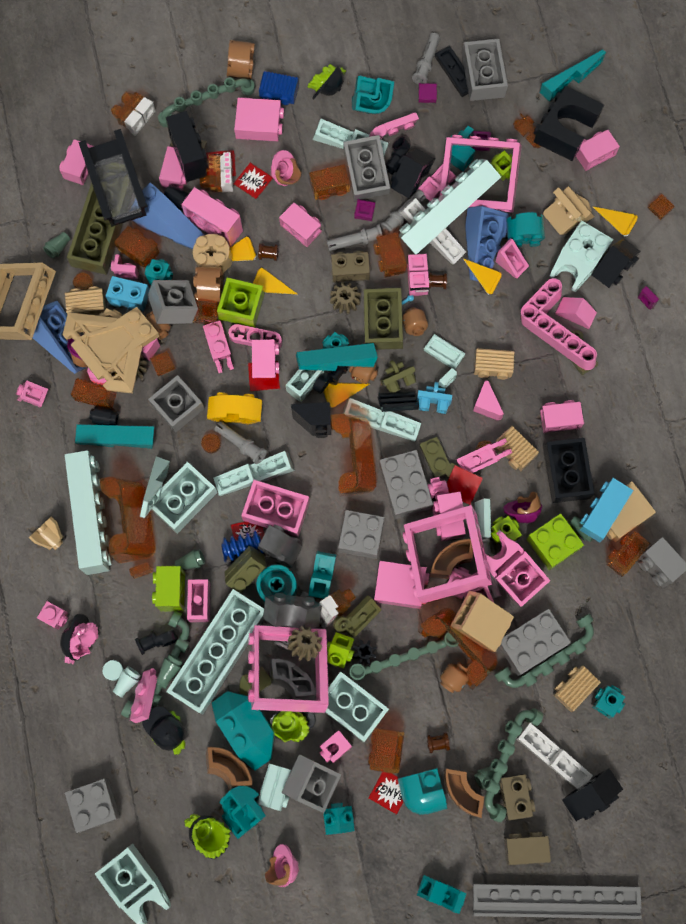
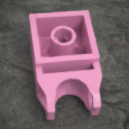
M499 530L496 534L499 536L502 545L501 551L494 556L486 554L489 572L513 601L522 607L551 580L518 543L509 539Z

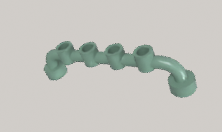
M229 77L224 80V85L218 87L216 84H210L207 88L208 91L201 93L195 90L188 99L184 100L182 97H177L174 100V104L166 107L158 115L159 123L162 127H167L166 117L171 116V113L175 111L183 112L186 107L193 104L196 106L201 105L203 100L208 98L217 99L219 94L226 91L232 93L239 86L244 95H252L255 91L254 82L250 79L240 78L234 80Z
M175 610L168 625L174 628L179 625L182 629V633L171 652L172 655L178 658L180 652L185 653L190 644L187 641L190 628L188 623L181 618L183 614ZM158 681L152 701V706L155 707L158 706L162 696L158 695L161 689L167 688V686ZM127 701L121 712L122 716L129 718L133 702Z
M590 613L578 619L576 622L579 627H585L586 629L585 635L554 654L548 660L543 661L534 669L523 674L520 678L516 680L511 679L509 675L512 673L508 666L495 673L494 676L498 682L502 680L511 688H518L524 684L527 687L537 682L536 676L541 673L543 676L550 674L554 671L553 665L559 663L561 666L570 660L569 655L573 652L578 655L587 649L585 644L592 639L594 634L591 624L594 619Z
M449 631L443 640L437 642L430 641L426 646L411 648L408 652L400 655L393 654L386 660L380 662L373 661L371 665L366 667L361 664H354L349 671L350 677L353 680L359 681L367 674H378L382 669L390 666L398 667L401 662L407 660L415 661L421 655L427 653L435 654L439 649L447 646L451 648L456 647L460 643L461 637L458 632Z
M535 708L530 711H521L514 721L510 720L506 724L505 731L509 733L507 741L503 739L498 744V750L502 754L499 760L494 759L491 762L490 769L494 771L492 779L487 778L483 783V789L487 791L484 800L485 807L490 813V818L496 822L504 820L507 810L498 803L493 805V797L500 790L499 782L502 775L508 769L507 761L509 756L515 751L514 743L522 732V722L526 718L527 723L530 722L535 727L542 722L543 713Z

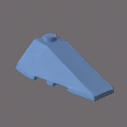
M149 183L142 190L148 206L144 208L147 216L132 221L144 230H150L161 237H167L172 239L173 242L193 249L196 239L204 236V234L160 190ZM136 199L130 209V212L139 209Z
M484 206L469 207L467 209L465 229L469 261L490 269L493 268L494 257L501 248L499 245L502 238L507 233L506 219L509 217V213ZM469 268L470 280L479 282Z
M54 301L43 306L32 338L76 374L86 368L79 367L73 363L71 353L67 347L68 340L63 336L67 314L59 302Z

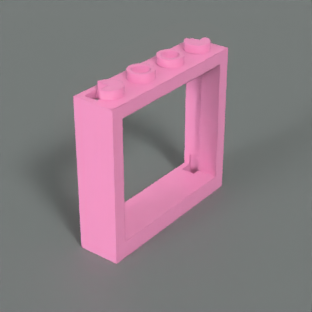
M452 135V138L447 137L440 196L442 195L441 191L448 186L453 145L513 149L507 202L476 200L469 206H484L502 212L513 213L521 144L515 139H507L504 142L499 141L498 138L481 140V137L470 136V139H464L461 135Z
M472 505L404 524L405 532H403V539L408 545L406 555L408 561H411L412 568H409L411 578L415 581L413 592L415 597H418L422 603L492 585L477 513ZM466 519L478 575L424 589L414 534Z
M254 625L252 633H249L248 644L252 645V651H249L248 663L252 664V670H249L248 683H252L251 690L249 689L248 702H251V710L325 713L329 705L326 629H311L312 632L318 631L317 637H322V649L315 658L316 701L259 698V640L288 641L292 631L299 629L294 627Z

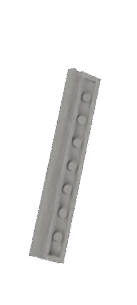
M473 884V916L642 919L641 887Z

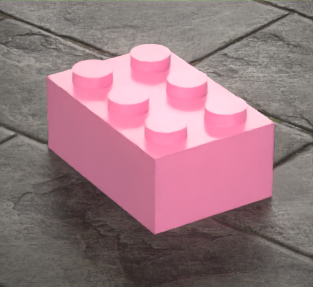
M194 187L182 203L184 215L196 227L207 234L223 236L229 247H232L243 232L240 214L233 208H227L219 199L214 200L202 189L198 190Z
M253 480L241 517L245 522L268 528L269 525H278L285 529L283 533L298 538L310 498L306 495Z

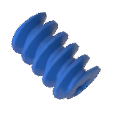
M254 531L253 537H251L247 532L245 539H243L241 534H238V540L231 536L230 542L224 537L221 546L225 563L228 556L231 561H234L235 555L239 557L249 546L259 550L260 535Z

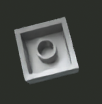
M153 280L148 297L156 323H193L198 307L189 280Z
M178 375L148 399L151 406L175 433L204 410L202 402Z
M346 510L338 547L339 552L377 559L384 517Z
M663 537L637 558L640 568L645 572L648 571L652 576L653 582L662 588L673 583L686 571V562Z
M299 754L281 793L324 813L341 774Z
M102 779L65 792L76 833H81L120 819L109 779Z

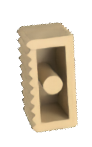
M92 286L88 290L71 289L70 292H65L67 314L77 313L99 316L106 309L105 293L102 288Z
M476 348L474 375H478L480 378L497 376L501 380L512 377L514 351Z
M513 426L495 441L496 443L506 438L507 442L500 447H496L495 451L501 454L503 451L511 449L512 453L505 457L509 459V465L515 470L519 469L522 471L539 454V451Z
M575 666L568 673L570 678L566 682L562 680L554 688L557 692L553 696L570 712H574L601 683L585 666L579 668Z

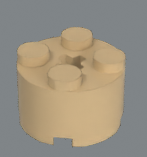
M207 234L196 239L193 247V257L197 267H222L224 274L232 265V254L225 238L217 234Z

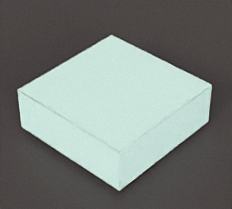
M451 368L439 380L438 387L446 389L456 379L457 372Z

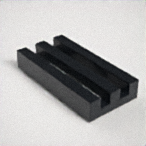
M415 391L378 394V401L382 412L418 410L419 408Z

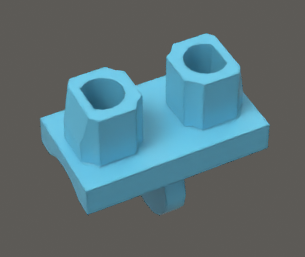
M435 382L434 387L427 386L426 391L418 390L417 401H419V410L429 411L430 403L437 404L436 412L446 414L448 407L451 405L452 395L445 394V388H438L439 382Z

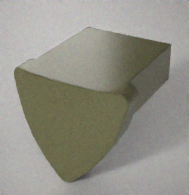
M263 667L259 668V694L271 685V678ZM248 674L242 676L239 685L240 694L248 696L249 689L251 690L252 684L248 683Z

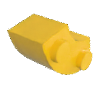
M219 392L217 396H211L208 399L207 419L216 422H235L247 425L261 422L262 400L255 398L253 394L240 396Z

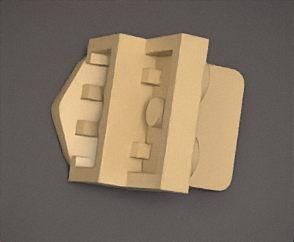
M569 186L563 191L558 187L553 192L556 195L555 202L543 212V215L560 235L568 233L577 227L581 221L586 223L595 217L592 214L589 201L577 195Z

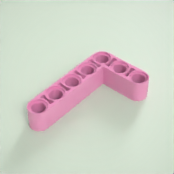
M549 279L521 308V323L584 370H591L596 365V350L547 315L548 311L562 296V283L558 279ZM541 325H546L547 327H546V328H541L540 326H541ZM559 335L562 336V338L558 339L555 338V336ZM570 346H575V347H577V348H576V349H570L569 347H570ZM585 357H591L592 359H591V360H585L584 358H585Z

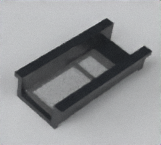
M121 129L114 131L115 140L88 148L86 140L78 142L104 220H109L111 227L147 216L144 208L148 207Z

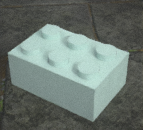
M187 462L162 487L160 499L151 510L178 534L218 492L204 476Z
M342 672L337 675L328 687L329 705L325 713L362 742H365L389 709Z

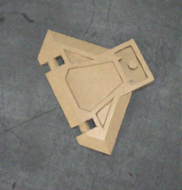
M136 307L120 318L68 313L63 336L66 340L73 338L72 348L98 380L105 378L107 382L103 384V387L107 391L133 393L142 348L158 338L159 333Z

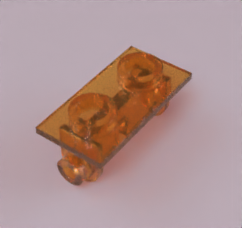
M520 113L522 119H517L513 123L514 128L523 137L529 132L530 134L525 139L534 148L539 149L541 146L534 143L536 135L533 134L535 131L533 124L535 122L528 115L524 117Z

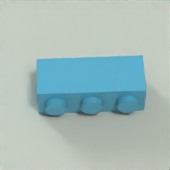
M614 478L610 482L606 481L600 489L602 495L600 498L596 497L590 505L592 508L589 515L586 513L580 522L583 525L580 531L599 543L605 538L634 491Z

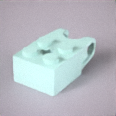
M581 221L563 247L549 277L554 278L564 271L570 272L575 278L571 290L576 292L592 275L610 248L613 239Z
M133 843L95 873L117 906L136 924H148L143 911L145 901H155L165 910L171 907L170 900L158 877ZM128 872L130 876L124 878L123 874Z

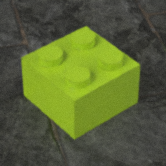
M227 278L217 309L219 320L255 328L264 298L263 286Z
M561 513L531 533L526 539L549 571L584 546Z
M156 566V572H153V584H156V592L152 593V603L161 612L185 611V571L181 566Z

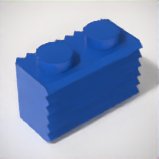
M264 71L259 87V96L267 100H281L283 105L295 104L299 88L298 78Z

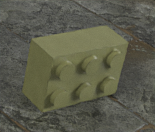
M401 288L364 289L365 344L374 343L376 350L403 349Z

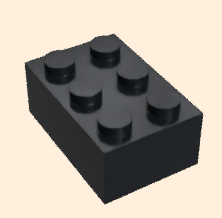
M187 111L166 117L169 136L186 182L207 176L206 169L209 168L206 160L207 155L205 149L201 146L199 133H196L193 117L189 118Z
M585 438L546 442L543 450L552 503L591 499L594 495V488Z

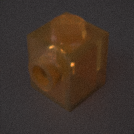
M196 302L198 311L193 323L210 324L217 321V302Z

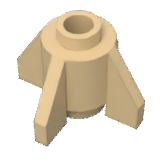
M51 516L29 536V539L34 544L49 550L52 548L56 550L63 544L61 539L64 536L61 534L57 521Z

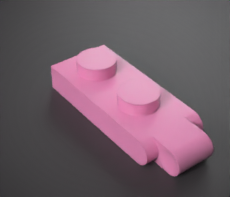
M154 668L143 672L142 678L138 681L135 689L136 695L131 707L130 721L134 723L149 719L157 683L156 670Z

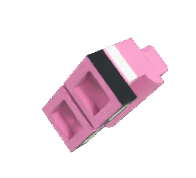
M427 254L408 255L409 296L428 295Z

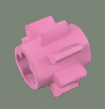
M439 477L430 479V484H427L431 498H435L436 501L437 495L449 494L445 480L440 481Z

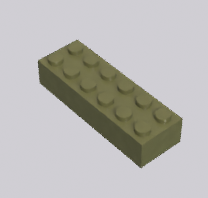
M111 163L97 168L100 180L118 175L121 172H127L125 165ZM128 175L102 183L113 217L127 213L133 194V188ZM92 183L67 259L71 267L107 275L123 223L111 227L109 220H104Z

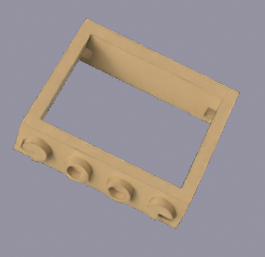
M44 263L0 264V312L13 277L33 275L15 326H0V339L32 340L56 273L55 270Z

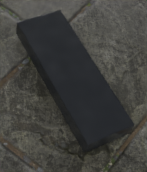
M451 46L435 53L436 60L460 96L464 97L467 95L468 88L465 69Z

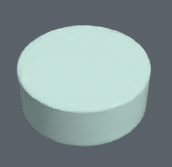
M115 660L106 662L102 670L104 677L111 681L118 680L123 666Z

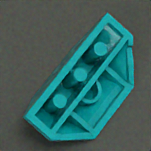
M227 691L212 702L215 721L236 755L254 771L272 759L275 731L261 710H251V702H248V696Z

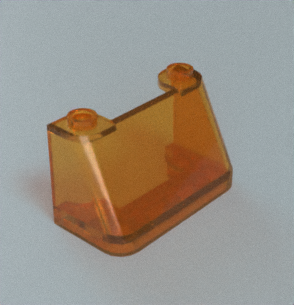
M331 415L332 430L341 434L342 439H350L353 472L345 473L339 479V496L372 492L377 482L369 421L364 417L353 415Z
M116 477L100 478L102 492L109 499L114 498L119 503L123 533L114 535L109 541L110 556L119 564L152 557L156 551L151 513L149 512L145 518L140 517L146 487L139 482Z
M443 608L423 622L418 632L424 638L433 636L439 639L447 632L459 643L460 649L472 660L466 672L469 678L467 685L473 690L497 667V658L490 650L482 648L451 627L456 613L450 608Z

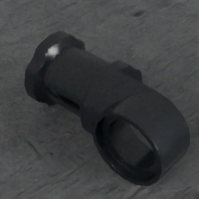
M400 137L393 143L392 148L394 151L391 154L392 157L388 163H385L386 170L391 175L398 171L400 167L398 165L399 160L403 155H406L410 148V143L405 137Z
M337 366L336 371H328L324 375L321 374L312 388L321 394L329 383L337 385L342 374H346L348 371L347 367Z
M153 630L149 635L135 639L142 655L151 648L166 647L178 640L174 630L156 636Z

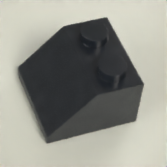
M330 402L291 404L293 419L312 436L326 438L328 435H331Z

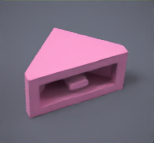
M509 239L498 251L495 262L514 278H518L529 267L513 239Z
M563 297L555 314L590 329L597 312L584 298Z
M485 381L473 411L499 421L504 413L489 381Z

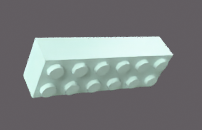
M476 159L469 165L470 170L460 173L455 178L456 182L453 185L446 186L441 191L442 195L438 199L433 198L427 204L428 208L424 212L420 210L413 217L414 221L411 224L406 223L400 228L399 231L401 233L398 236L415 254L419 253L501 178L499 173L486 159Z
M88 450L64 454L79 569L86 575L110 571L109 566L112 565L111 554L107 552V546H110L108 535H105L104 529L107 527V520L102 514L105 504L103 497L100 498L102 483L97 476V472H100L98 460L95 461V457Z
M233 589L166 692L203 715L247 647L249 633H252L254 625L260 626L263 622L264 608Z

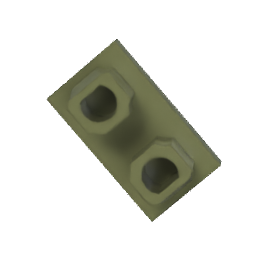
M394 360L389 361L390 367L385 369L386 374L393 372V374L380 380L382 386H386L389 393H394L400 390L396 381L402 378L406 386L416 383L413 373L416 370L414 366H409L399 371L398 369L404 367L403 363L396 364Z

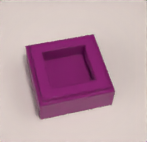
M419 83V103H436L437 84Z
M473 131V136L481 137V140H488V138H491V132ZM472 146L474 150L490 151V148Z
M358 199L354 218L372 221L375 202Z
M647 286L638 295L641 302L650 310L659 301V298Z

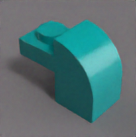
M467 126L458 135L463 136L464 139H470V136H473L474 129ZM453 145L451 164L464 172L474 159L475 150L470 146Z
M317 551L308 596L323 599L329 596L336 554Z
M426 875L423 876L417 892V896L460 914L467 894L458 888Z

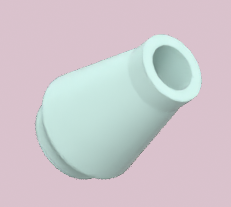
M127 666L126 669L122 670L113 692L117 696L123 697L139 681L140 674Z

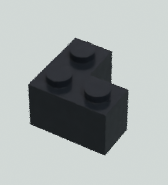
M418 148L412 152L409 151L407 155H403L399 160L398 165L400 167L391 178L392 185L390 188L410 198L417 191L422 178L429 174L435 158Z
M624 238L610 248L592 273V276L608 288L614 284L617 286L623 279L621 274L624 270L628 271L639 260L637 256L641 251Z
M610 768L594 776L585 785L569 793L562 801L575 821L582 818L586 821L595 815V811L598 810L601 813L609 808V804L619 799L618 794L623 788Z

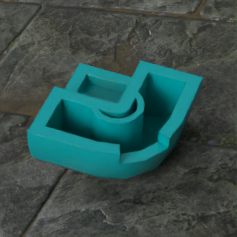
M357 76L355 92L352 96V110L367 114L384 112L392 101L395 81Z
M437 768L397 779L403 802L411 812L424 815L447 809L446 798Z
M237 786L231 789L219 802L224 811L222 818L237 839L266 817L262 807L254 800L259 794L248 786Z

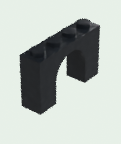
M566 86L562 92H558L554 102L551 103L547 111L548 114H544L540 122L542 124L536 126L533 133L536 135L534 143L573 161L585 137L566 129L561 125L559 119H574L593 128L602 112L604 104Z

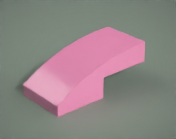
M443 164L418 188L429 201L440 195ZM449 171L448 185L456 178V175Z

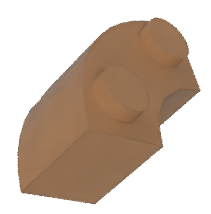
M471 539L459 540L444 548L432 565L430 577L449 579L456 566L462 563H470L473 558Z
M207 747V774H215L221 777L227 783L229 791L237 786L252 787L251 775L243 761L241 762L228 750Z
M444 769L445 786L452 801L464 812L482 818L484 796L476 794L470 788L467 781V772Z

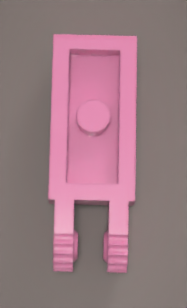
M412 113L375 127L369 134V137L380 135L381 140L385 135H395L403 128L409 130L415 126L414 124L419 119L417 113Z
M221 321L203 325L218 373H222L223 370L219 360L225 358L227 359L228 368L230 370L234 369Z
M506 438L457 459L460 468L474 473L500 461L499 459L511 454L512 451L507 449L499 455L496 454L494 448L504 445L507 442Z

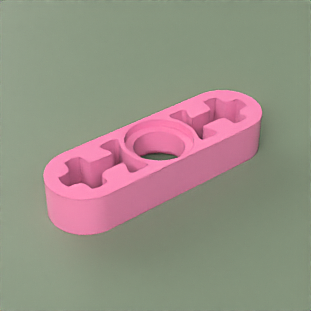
M239 324L232 325L229 328V337L234 343L252 346L250 336L258 333L261 336L260 340H264V335H266V340L276 338L279 348L282 346L281 336L277 332ZM237 330H240V334L242 335H238V337H235L234 333H236Z

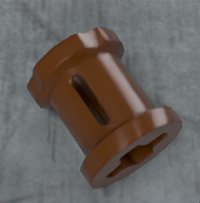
M260 243L258 259L267 258L277 261L278 245L265 246L263 243Z
M428 273L429 289L431 287L447 288V273L443 275Z
M447 732L433 737L427 735L429 753L442 749L450 750Z

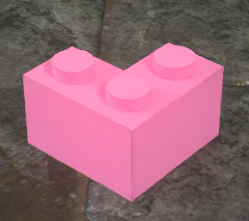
M461 492L437 495L436 501L433 502L432 506L433 516L463 508ZM463 520L435 528L437 536L441 537V541L464 538L466 534Z

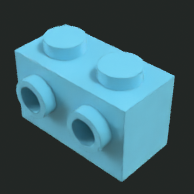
M112 276L106 298L110 305L119 308L123 306L129 310L137 307L140 311H145L150 289L148 284Z

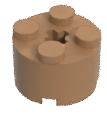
M230 40L227 77L252 78L255 43Z
M196 267L193 278V286L196 287L194 294L196 303L219 304L223 288L222 267Z

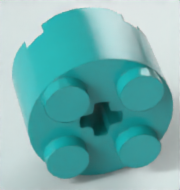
M535 212L516 214L514 219H511V216L506 219L508 240L513 239L518 248L522 247V244L536 247L541 245L540 241L545 239L542 214L538 217Z
M271 565L263 570L257 578V591L264 603L266 597L274 596L275 593L296 596V579L293 573L285 566ZM276 582H279L280 586H282L278 590L272 587V585H276Z

